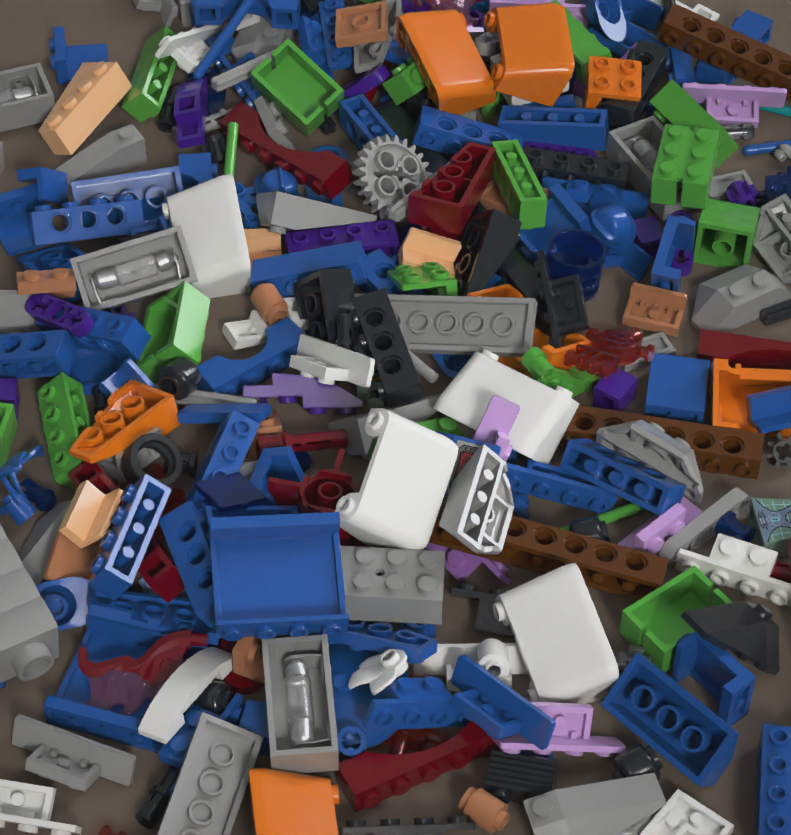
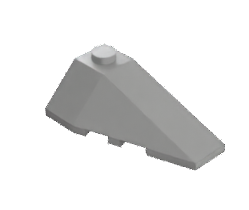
M386 0L388 6L387 40L353 46L354 70L356 74L368 71L376 65L383 63L392 42V36L396 32L397 16L403 14L402 0Z
M133 124L127 125L98 137L54 170L67 173L69 194L71 193L70 182L113 176L147 163L145 139Z
M279 191L256 195L260 225L270 227L269 232L286 235V231L377 220V215Z
M442 393L404 403V406L401 404L392 408L384 407L383 409H387L415 423L425 421L437 412L433 407ZM361 413L327 423L330 431L346 430L348 444L345 450L350 456L362 455L363 459H369L367 454L373 439L365 432L366 419L369 413Z
M72 500L57 503L36 523L19 553L23 566L28 571L35 585L48 581L44 579L43 574L59 524L63 521Z
M655 773L556 789L523 801L534 835H619L630 826H637L667 804Z

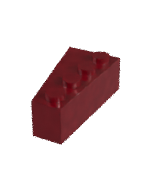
M473 142L465 145L451 158L450 164L442 165L437 170V175L434 178L426 179L419 191L414 190L409 194L407 222L460 235L493 176L496 148Z

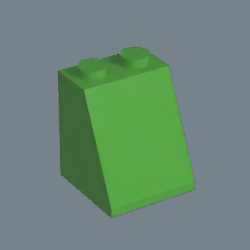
M708 198L706 210H702L698 223L693 262L731 270L744 264L749 265L760 208Z

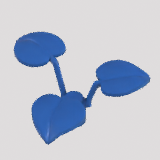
M41 445L30 449L28 452L24 450L14 455L0 467V480L9 492L1 500L4 506H0V514L2 516L8 514L17 526L25 522L37 510L26 498L27 496L22 491L16 475L21 470L22 465L28 460L41 456L44 457V448ZM8 475L10 476V479L15 487V490L6 478Z

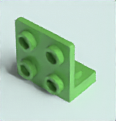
M425 262L422 264V267L413 268L410 265H399L395 267V270L387 271V277L402 291L427 288L428 295L458 296L457 279L437 262Z

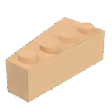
M101 61L84 62L81 64L38 130L55 155H72L131 89L132 85L118 63Z

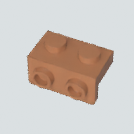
M73 268L16 272L18 295L46 293L56 298H70L76 295V278Z
M633 282L623 315L622 325L657 333L663 331L665 335L677 337L685 314L687 294Z

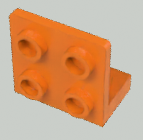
M589 56L585 77L584 108L596 109V106H600L602 98L639 102L641 100L642 62L630 59Z

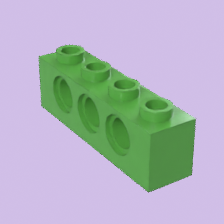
M518 139L491 142V147L496 148L493 178L511 216L522 222L520 229L531 230L533 228L545 227L548 199Z

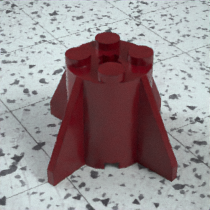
M344 449L338 450L333 469L318 470L317 475L310 478L308 474L301 483L269 477L268 492L273 496L277 506H297L299 514L335 512L336 504L341 497L349 493H359L361 487L359 484L356 486L352 482V476L342 472L345 455ZM342 528L339 529L340 546L358 547L362 543Z

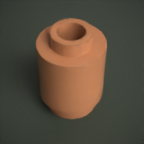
M263 283L255 287L250 300L265 322L274 325L289 316L288 305L274 284Z
M471 786L464 793L458 805V809L463 812V816H468V820L476 823L477 826L490 834L496 830L500 832L510 818V814L507 813L509 806L483 788L476 789Z

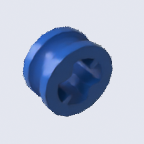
M346 726L341 729L337 736L338 748L345 755L356 756L363 753L367 748V735L359 727ZM347 733L353 736L357 733L360 735L361 740L357 742L361 744L358 749L355 750L353 747L345 748L343 742H347L344 739Z

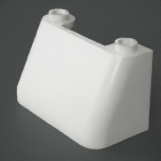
M233 174L218 176L166 197V203H162L163 215L166 220L169 219L172 227L179 225L182 227L198 282L191 283L190 285L208 298L249 293L251 284L250 259Z
M483 349L482 353L476 351L438 397L433 409L477 430L493 395L520 406V411L508 434L510 439L509 445H512V449L536 462L549 464L580 403L571 398L573 395L571 391L559 385L554 390L497 362L499 356L486 349Z
M372 408L366 419L365 432L371 438L377 439L359 493L346 494L336 504L335 512L340 514V528L369 547L423 550L430 540L458 456V446L448 437L387 409Z
M576 563L561 566L496 597L492 605L494 616L498 622L502 621L505 626H511L531 679L529 689L525 691L526 699L529 702L587 704L604 699L619 678V669L581 571Z

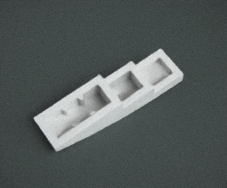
M295 296L283 298L288 305V317L301 330L308 329L305 319L299 318ZM253 310L248 320L224 323L222 333L233 349L237 350L265 344V329L272 325L265 322L257 310Z

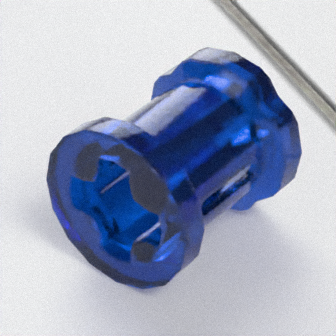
M731 510L726 512L715 526L717 534L720 533L748 543L752 541L756 533L754 527H747L736 518V513Z

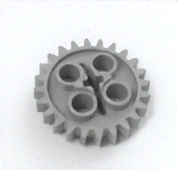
M388 134L381 138L378 136L364 144L363 149L357 152L359 158L353 162L358 168L352 171V173L359 177L353 183L354 185L361 186V190L357 194L365 195L364 205L372 204L371 213L377 210L380 211V219L385 218L389 214L388 209L433 175V173L426 172L425 170L429 163H422L423 153L417 155L414 153L416 145L407 147V139L399 142L397 135L392 138ZM407 216L401 219L399 223H402L403 221L407 220Z

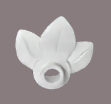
M389 649L382 654L372 656L359 665L360 669L351 675L348 683L349 689L369 683L373 695L381 692L407 670L408 657L405 651Z

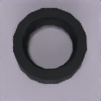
M148 433L141 435L125 449L121 458L123 475L126 481L132 485L144 475L137 462V454L142 448L156 451L165 461L167 473L162 479H156L157 481L169 487L179 478L182 472L183 459L179 448L172 440L162 434Z

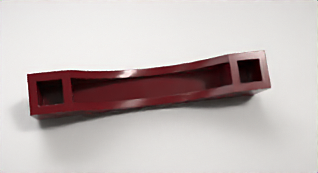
M243 102L238 103L219 121L224 139H227L228 123H238L237 146L246 154H253L258 157L265 165L270 164L275 168L281 167L283 170L290 172L295 176L298 184L307 185L319 196L324 195L333 200L354 180L347 160L329 150L303 152L288 149L275 143L267 136L266 128L258 111Z
M701 329L697 359L710 360L709 368L713 359L717 358L728 359V365L731 368H734L735 363L741 364V368L791 370V343Z
M83 461L68 474V477L77 488L80 483L86 480L105 495L120 488L110 473L98 462L90 464ZM121 500L118 507H121L124 501ZM153 533L138 572L148 586L169 603L185 587L173 557L156 534Z
M470 721L465 728L451 739L420 752L379 754L366 751L340 762L339 770H337V783L354 813L362 809H371L381 801L394 795H403L410 788L423 782H432L441 774L452 769L459 770L477 758L491 756L492 749L498 750L499 747L494 743L492 737L485 733V730L473 721Z

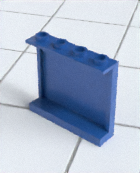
M339 512L210 518L209 542L216 639L224 638L227 641H237L243 637L255 636L259 639H271L276 635L298 637L313 633L335 636L342 632H347L349 614L346 612L339 539Z
M87 613V630L56 696L48 695L43 705L47 724L158 753L164 744L140 735L138 728L151 702L163 685L152 688L149 683L143 682L140 677L112 672L102 678H89L82 673L78 666V650L82 646L85 647L88 651V660L93 663L125 655L138 659L167 633L99 618ZM192 646L191 649L186 651L184 662L197 652L208 648V646ZM190 708L183 713L184 716Z

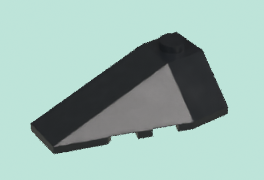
M495 208L468 219L460 240L462 247L459 252L463 253L462 260L455 267V272L459 274V279L457 280L458 296H467L468 293L484 289L519 242L521 236L519 230L522 222Z
M320 269L293 283L299 318L306 321L309 330L306 332L307 335L335 345L337 340L336 315L350 313L354 306L352 298H355V282L352 278L351 269ZM335 380V385L342 383V381Z
M740 601L684 611L681 615L706 641L725 651L729 649L744 662L748 658L754 659L756 662L753 665L762 672L776 676L780 671L779 626L771 619L773 613L762 603L758 602L756 605L747 601Z

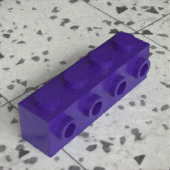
M392 219L286 232L285 254L361 240L366 255L380 248L387 257L392 258L399 251V238Z

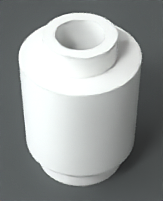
M489 638L477 647V664L500 681L505 679L510 672L509 655L506 645L498 639Z

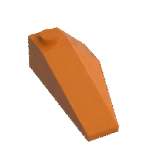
M131 379L110 395L107 399L108 406L104 411L97 412L94 416L95 423L92 427L84 429L69 449V453L92 464L117 455L141 435L148 433L155 427L162 429V434L167 436L181 424L178 422V410L174 395Z

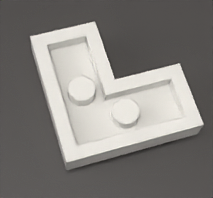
M677 789L666 802L667 804L660 809L640 835H731L734 825Z

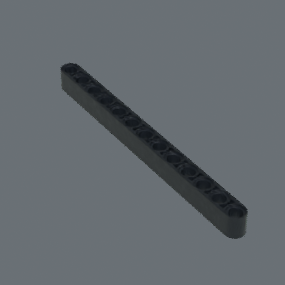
M393 100L373 106L400 140L407 139V147L413 146L416 123L401 105H396ZM416 145L414 153L416 155L423 153L422 163H429L425 168L426 172L434 174L442 165L445 166L448 163L439 152ZM478 201L470 217L487 211L480 201ZM515 246L495 274L502 277L501 285L509 284L517 289L524 298L536 299L538 303L535 327L542 332L548 329L544 319V312H548L547 304L542 302L539 293V287L543 286L542 277L538 278L533 265L519 248Z

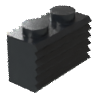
M492 749L484 783L485 790L506 804L510 801L523 804V801L555 790L558 776V760L520 753L510 754Z

